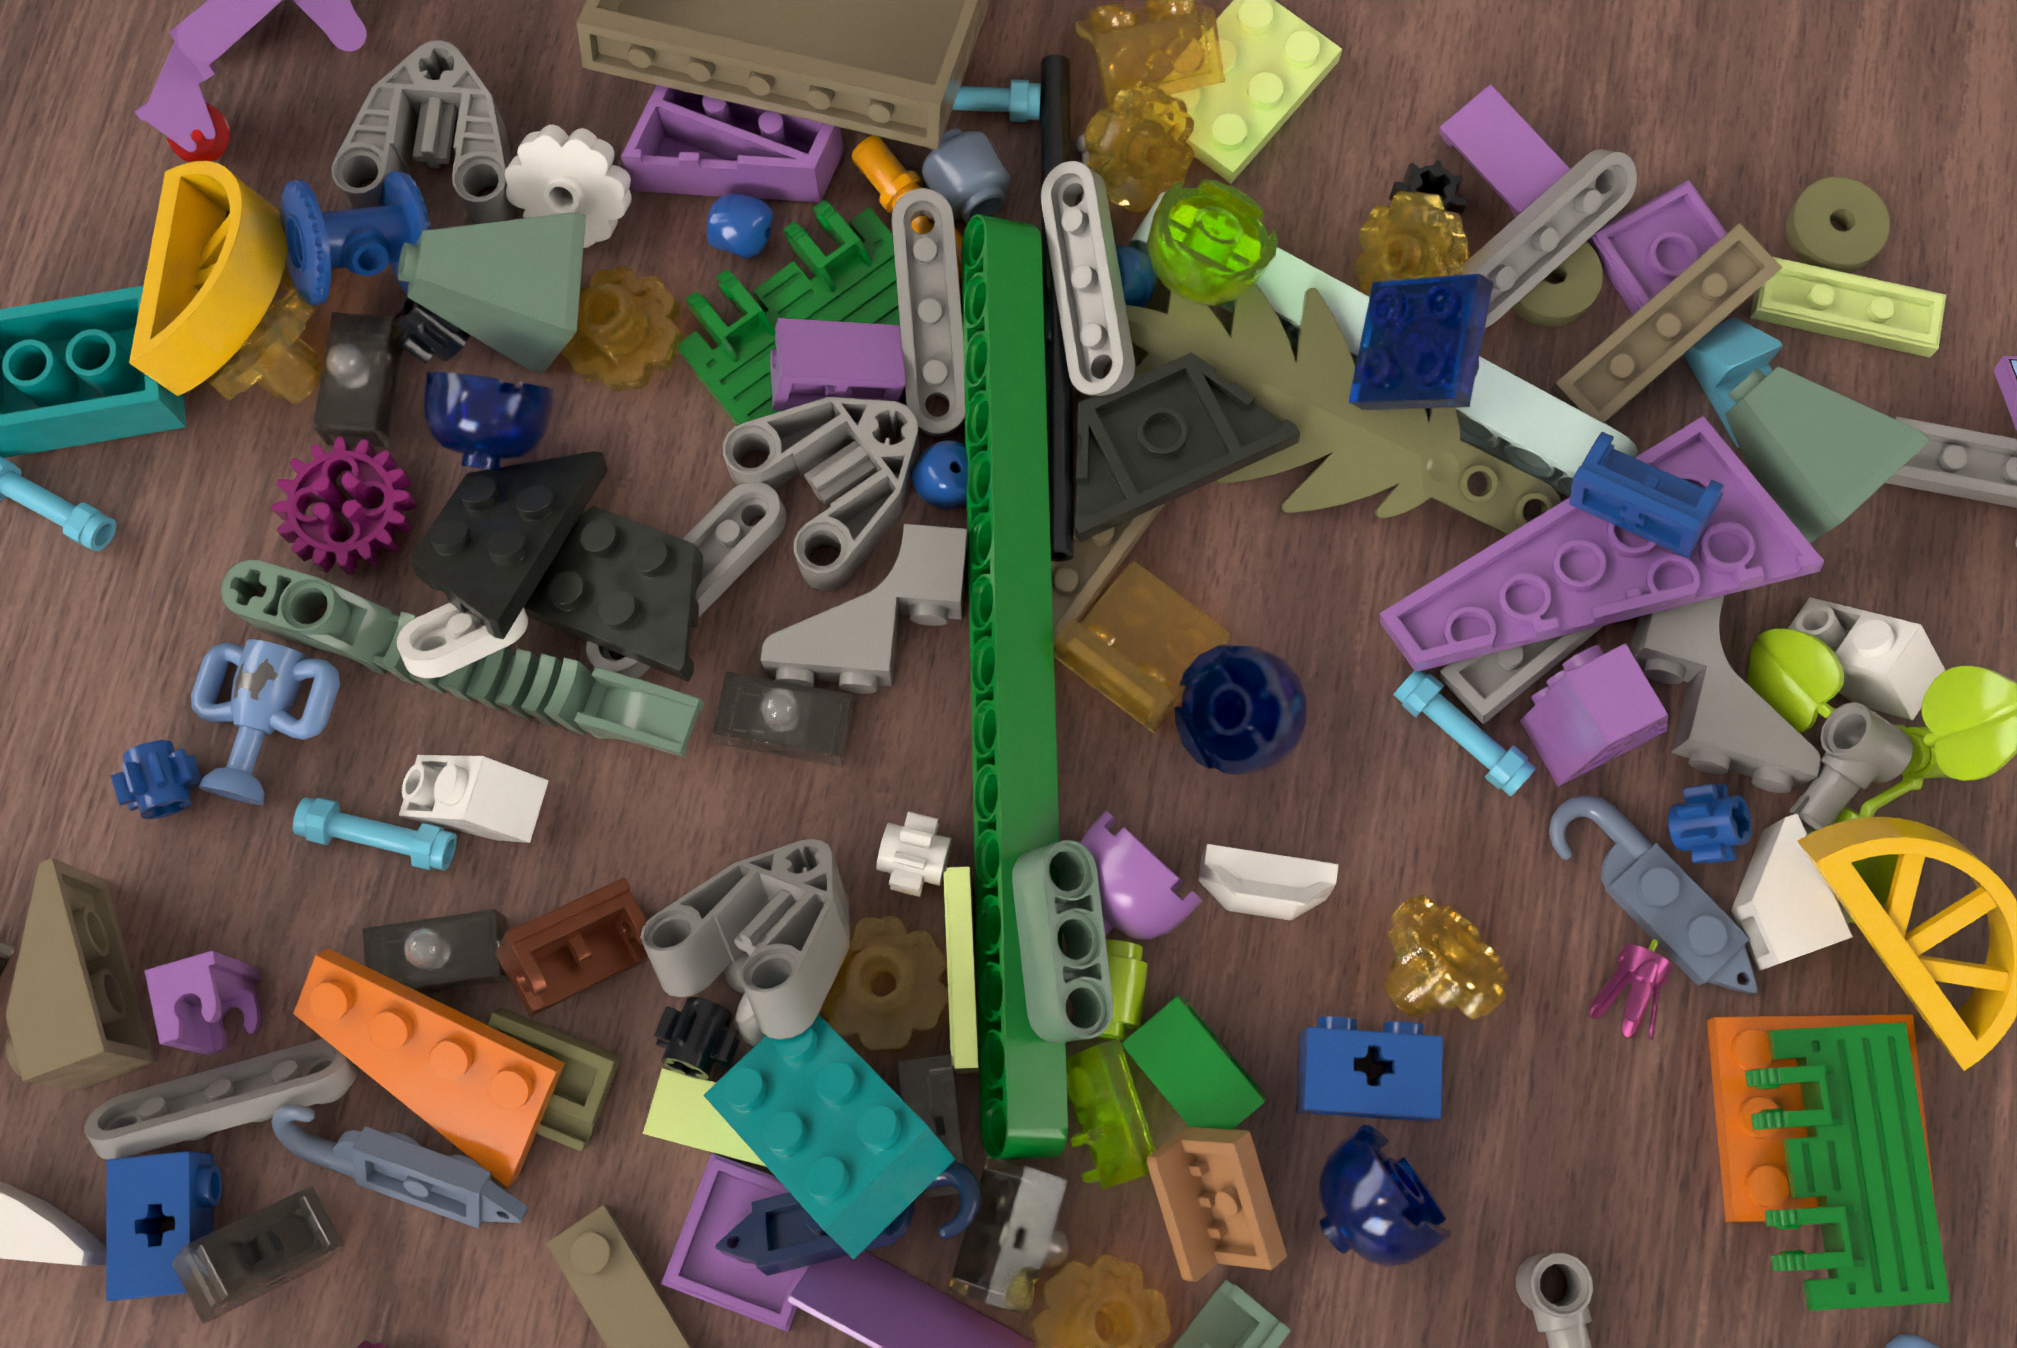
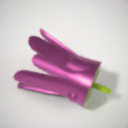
M1657 939L1652 940L1648 949L1632 944L1623 946L1622 952L1617 957L1618 966L1616 971L1590 1004L1592 1008L1589 1012V1018H1600L1625 986L1631 983L1624 1009L1625 1016L1622 1023V1032L1627 1038H1632L1636 1034L1653 994L1648 1032L1649 1038L1653 1040L1660 989L1669 982L1668 976L1673 969V965L1666 958L1655 953L1658 945Z

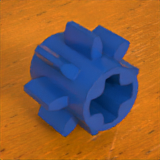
M167 740L151 741L129 749L123 754L124 763L122 768L124 772L111 775L119 805L128 804L131 811L139 809L143 819H159L183 811L191 804L189 788L200 785L202 781L194 755L186 756L184 749L175 751L173 743Z
M1714 783L1684 787L1683 794L1686 802L1673 804L1668 815L1669 833L1675 847L1680 851L1692 850L1693 863L1736 860L1737 853L1734 845L1748 843L1752 834V819L1746 801L1739 795L1728 796V786L1726 784L1714 785Z

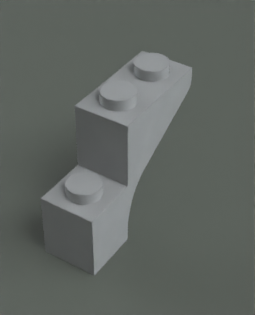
M904 524L902 543L897 560L888 576L876 588L853 600L771 634L765 639L762 645L761 663L767 677L776 678L775 683L780 686L796 689L812 688L814 681L839 683L841 690L858 694L877 692V686L893 687L900 615H910L912 622L927 626L945 625L948 619L962 620L968 557L967 529Z
M1724 596L1639 616L1630 651L1640 668L1645 669L1644 675L1654 681L1666 684L1688 682L1670 753L1689 758V765L1703 772L1726 774L1729 770L1752 777L1751 783L1754 786L1775 793H1789L1818 777L1821 759L1817 749L1740 678L1728 663L1722 649L1719 633L1720 613Z

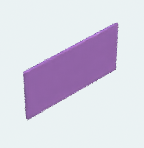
M867 1251L861 1252L854 1260L848 1255L810 1265L787 1300L789 1303L872 1348H1044Z

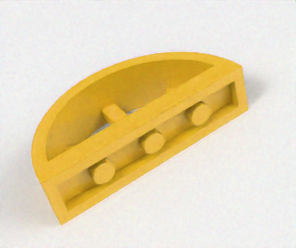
M210 161L189 162L165 171L129 363L176 396H180L204 382L227 363L242 347L269 308L285 268L287 243L286 235L280 222L279 211L223 165ZM230 211V214L225 219L226 212Z
M1864 817L1828 825L1797 840L1941 1045L1964 1071L1982 1059L2002 1039L2017 1016V901L2005 883L1971 851L1951 836L1931 826L1902 818ZM1899 854L1884 910L1856 871L1852 862L1873 856ZM1925 857L1948 863L1971 877L1977 887L1976 890L1906 933ZM1987 913L1989 948L1985 965L1920 955ZM1935 981L1975 987V989L1956 1012Z

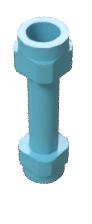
M1011 79V88L960 86L952 110L1009 112L1010 121L1027 122V119L1039 120L1041 83H1029V80Z
M0 456V501L7 497L62 526L64 535L95 552L103 550L111 542L117 527L116 521L85 502L76 506L22 477L21 469Z
M1423 670L1413 671L1393 695L1403 703L1402 706L1415 718L1423 712L1490 770L1485 775V778L1497 789L1501 788L1511 797L1536 770V767L1514 745L1506 751L1439 692L1444 685L1432 674H1427Z
M321 797L316 799L303 798L297 806L293 819L294 834L306 837L307 841L327 846L334 837L411 856V866L429 871L434 870V868L446 871L453 860L457 845L456 833L444 831L442 826L424 822L418 831L342 813L340 812L338 801Z

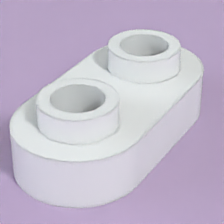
M448 603L407 623L397 637V648L406 669L411 674L421 678L442 677L516 642L526 631L528 618L523 608L506 637L498 639L488 633L484 621L469 610L463 613L454 605Z

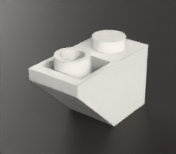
M1809 597L1788 627V629L1806 632L1819 638L1834 651L1844 672V683L1839 691L1841 695L1852 702L1863 704L1869 709L1913 721L1921 709L1925 693L1933 680L1946 671L1921 624Z
M417 755L415 765L410 768L403 781L402 797L404 800L399 816L492 840L530 843L549 780L484 756Z
M1798 813L1785 817L1763 829L1731 909L1737 926L1750 938L1746 943V947L1757 972L1853 937L1848 927L1850 915L1797 842V840L1812 833L1809 828L1803 827Z

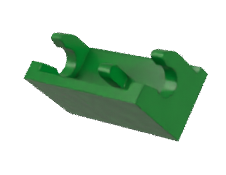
M1183 995L1176 996L1121 1043L1189 1127L1232 1130L1268 1098Z

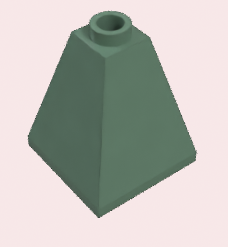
M571 212L422 231L416 244L405 242L402 247L398 265V280L409 282L408 298L531 372L543 374L577 332L586 215Z
M1779 366L1767 376L1756 368L1728 394L1736 404L1725 413V416L1748 470L1809 543H1812L1841 524L1930 441L1918 429Z

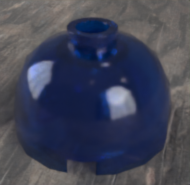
M426 372L423 397L424 418L430 434L443 448L462 454L461 466L499 471L501 459L521 458L537 447L548 427L554 390L520 382V387L518 388L516 384L484 376L449 372Z
M1219 645L1200 654L1183 673L1179 686L1186 687L1182 695V707L1175 706V723L1182 745L1198 764L1227 774H1254L1281 763L1298 745L1307 722V699L1299 676L1283 658L1256 646Z
M1362 1125L1339 1143L1327 1156L1322 1167L1319 1180V1199L1327 1215L1319 1220L1320 1226L1333 1246L1343 1254L1353 1249L1366 1261L1385 1267L1411 1263L1430 1253L1451 1237L1449 1230L1439 1227L1446 1220V1217L1429 1188L1406 1158L1402 1157L1399 1161L1391 1157L1388 1158L1380 1149L1390 1141L1371 1125Z

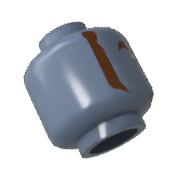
M960 129L944 132L938 150L931 148V153L923 163L922 174L929 189L940 193L948 201L952 208L953 219H963L968 223L976 214L992 216L1006 202L1005 194L1011 183V176L1007 166L992 140L983 132L967 131L963 133Z

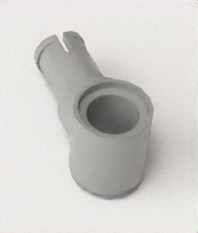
M1853 702L1842 705L1827 718L1822 727L1820 739L1822 747L1826 752L1822 756L1821 761L1825 764L1819 770L1818 777L1812 781L1804 794L1800 796L1789 811L1793 814L1798 813L1801 820L1816 830L1834 824L1837 820L1836 818L1850 799L1855 796L1860 787L1866 790L1872 782H1889L1906 769L1913 751L1911 738L1904 731L1863 704Z
M1536 1253L1526 1258L1519 1266L1516 1275V1291L1521 1301L1533 1311L1538 1332H1545L1549 1348H1592L1586 1323L1592 1321L1588 1304L1593 1293V1283L1587 1267L1578 1258L1566 1253ZM1551 1265L1558 1266L1567 1279L1565 1296L1555 1304L1548 1302L1540 1290L1541 1275Z

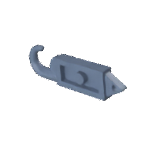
M1590 795L1577 796L1568 799L1558 806L1551 817L1549 828L1552 847L1564 860H1568L1572 856V851L1566 842L1565 835L1568 824L1578 817L1592 819L1615 842L1605 855L1601 865V881L1605 886L1604 890L1652 940H1658V946L1697 986L1708 982L1746 995H1753L1758 992L1745 947L1750 938L1657 843L1652 844L1616 806L1603 798ZM1738 974L1744 978L1743 985L1737 981Z
M287 1104L278 1108L272 1118L271 1124L275 1136L285 1148L301 1159L352 1177L356 1185L477 1229L480 1228L483 1221L521 1223L528 1210V1206L491 1181V1171L482 1169L474 1160L457 1154L446 1156L421 1147L414 1139L398 1132L385 1134L365 1126L362 1132L356 1130L344 1132L338 1142H334L307 1132L294 1122L296 1120L312 1121L315 1117V1112L310 1108Z

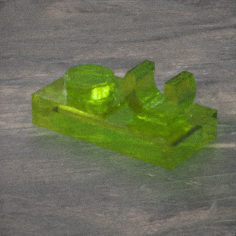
M1120 1040L1101 1043L1067 1057V1092L1072 1100L1079 1125H1082L1084 1131L1075 1134L1071 1138V1143L1073 1147L1088 1144L1095 1164V1169L1081 1174L1083 1181L1086 1183L1100 1181L1103 1190L1149 1175L1147 1158L1155 1151Z

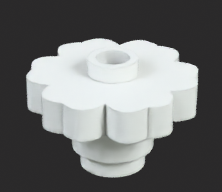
M552 124L545 126L541 131L529 133L518 147V155L512 159L504 173L508 185L506 188L508 201L518 208L525 209L523 218L571 212L586 215L583 248L592 246L596 241L601 242L610 238L617 226L618 219L624 216L632 200L629 190L631 183L629 173L619 166L612 165L615 154L613 147L606 141L597 139L592 132L584 128L577 129L568 136L563 129Z

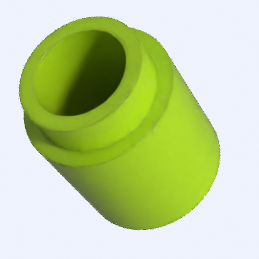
M1106 939L1113 997V1018L1109 1027L1097 1037L1126 1039L1127 1028L1133 1029L1140 1028L1148 964L1142 961L1143 946L1126 941Z

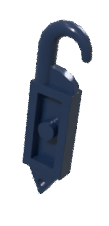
M953 1161L925 1189L929 1190L949 1185L957 1189L960 1194L961 1204L958 1213L951 1221L940 1226L938 1229V1234L942 1239H948L962 1233L973 1222L980 1207L981 1192L977 1178L966 1165L957 1161ZM790 1192L751 1202L752 1212L715 1245V1248L724 1255L756 1265V1268L766 1276L848 1256ZM915 1200L863 1251L895 1244L896 1239L903 1236L911 1224L915 1210ZM740 1241L739 1245L734 1248L735 1244Z

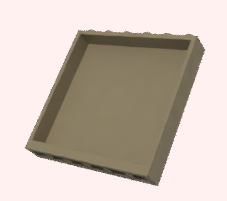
M587 0L576 24L582 67L585 69L938 150L991 0Z

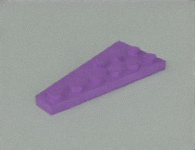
M1702 416L1635 457L1640 461L1704 489L1707 488L1711 480L1724 485L1721 491L1723 493L1721 502L1690 558H1686L1569 505V497L1379 613L1380 624L1414 671L1418 672L1820 572L1824 560L1705 417Z

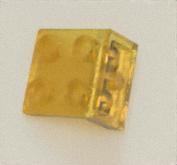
M1146 0L1147 6L1137 9L1124 10L1123 3L1103 5L1090 9V19L1076 22L1075 25L1077 35L1092 43L1095 47L1105 106L1110 109L1224 83L1225 76L1214 8L1195 0Z
M1131 562L1081 623L1071 618L1056 636L1055 658L1155 734L1228 643L1230 633L1141 565Z

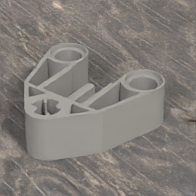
M435 40L420 45L371 88L331 166L332 178L351 209L381 206V195L385 177L392 171L409 172L412 152L413 159L416 162H427L429 168L437 169L441 168L442 164H449L455 123L457 122L453 146L456 153L452 172V184L471 221L475 224L513 220L516 217L519 208L511 204L506 196L508 185L504 173L512 159L504 121L488 89L459 49L450 42ZM376 178L372 184L358 188L364 181ZM486 187H496L492 193L486 196H476Z
M826 397L735 426L726 435L723 442V457L735 486L742 483L754 484L762 482L775 490L796 475L802 476L804 474L805 479L811 485L817 498L822 500L825 505L830 503L831 507L806 523L797 532L794 539V555L803 580L811 588L819 591H834L843 587L902 516L912 484V469L920 456L918 422L913 411L904 404L884 400ZM893 433V438L897 439L898 434H902V441L890 445L889 438H886L883 444L881 436ZM762 451L769 455L768 459L756 468H746L739 465L741 459L749 452ZM873 474L871 477H869L868 479H866L865 481H863L862 483H860L859 485H857L856 487H854L853 489H851L850 491H848L847 493L833 501L835 498H837L838 496H840L841 494H843L844 492H846L847 490H849L850 488H852L853 486H855L856 484H858L859 482ZM821 546H832L840 551L839 557L827 566H818L808 560L811 553Z
M800 840L733 863L651 917L643 926L640 938L663 991L675 997L692 996L703 991L713 983L731 962H736L739 956L746 951L749 957L740 969L739 978L761 1032L775 1039L792 1038L803 1033L813 1024L849 951V898L829 845L822 840Z

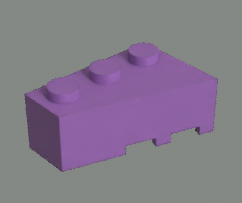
M656 85L621 155L625 170L630 175V184L633 191L720 197L728 193H740L758 199L820 203L844 154L840 127Z
M1626 643L1605 654L1599 645H1595L1562 664L1564 670L1546 681L1548 686L1531 697L1535 706L1520 720L1558 787L1668 732V713Z

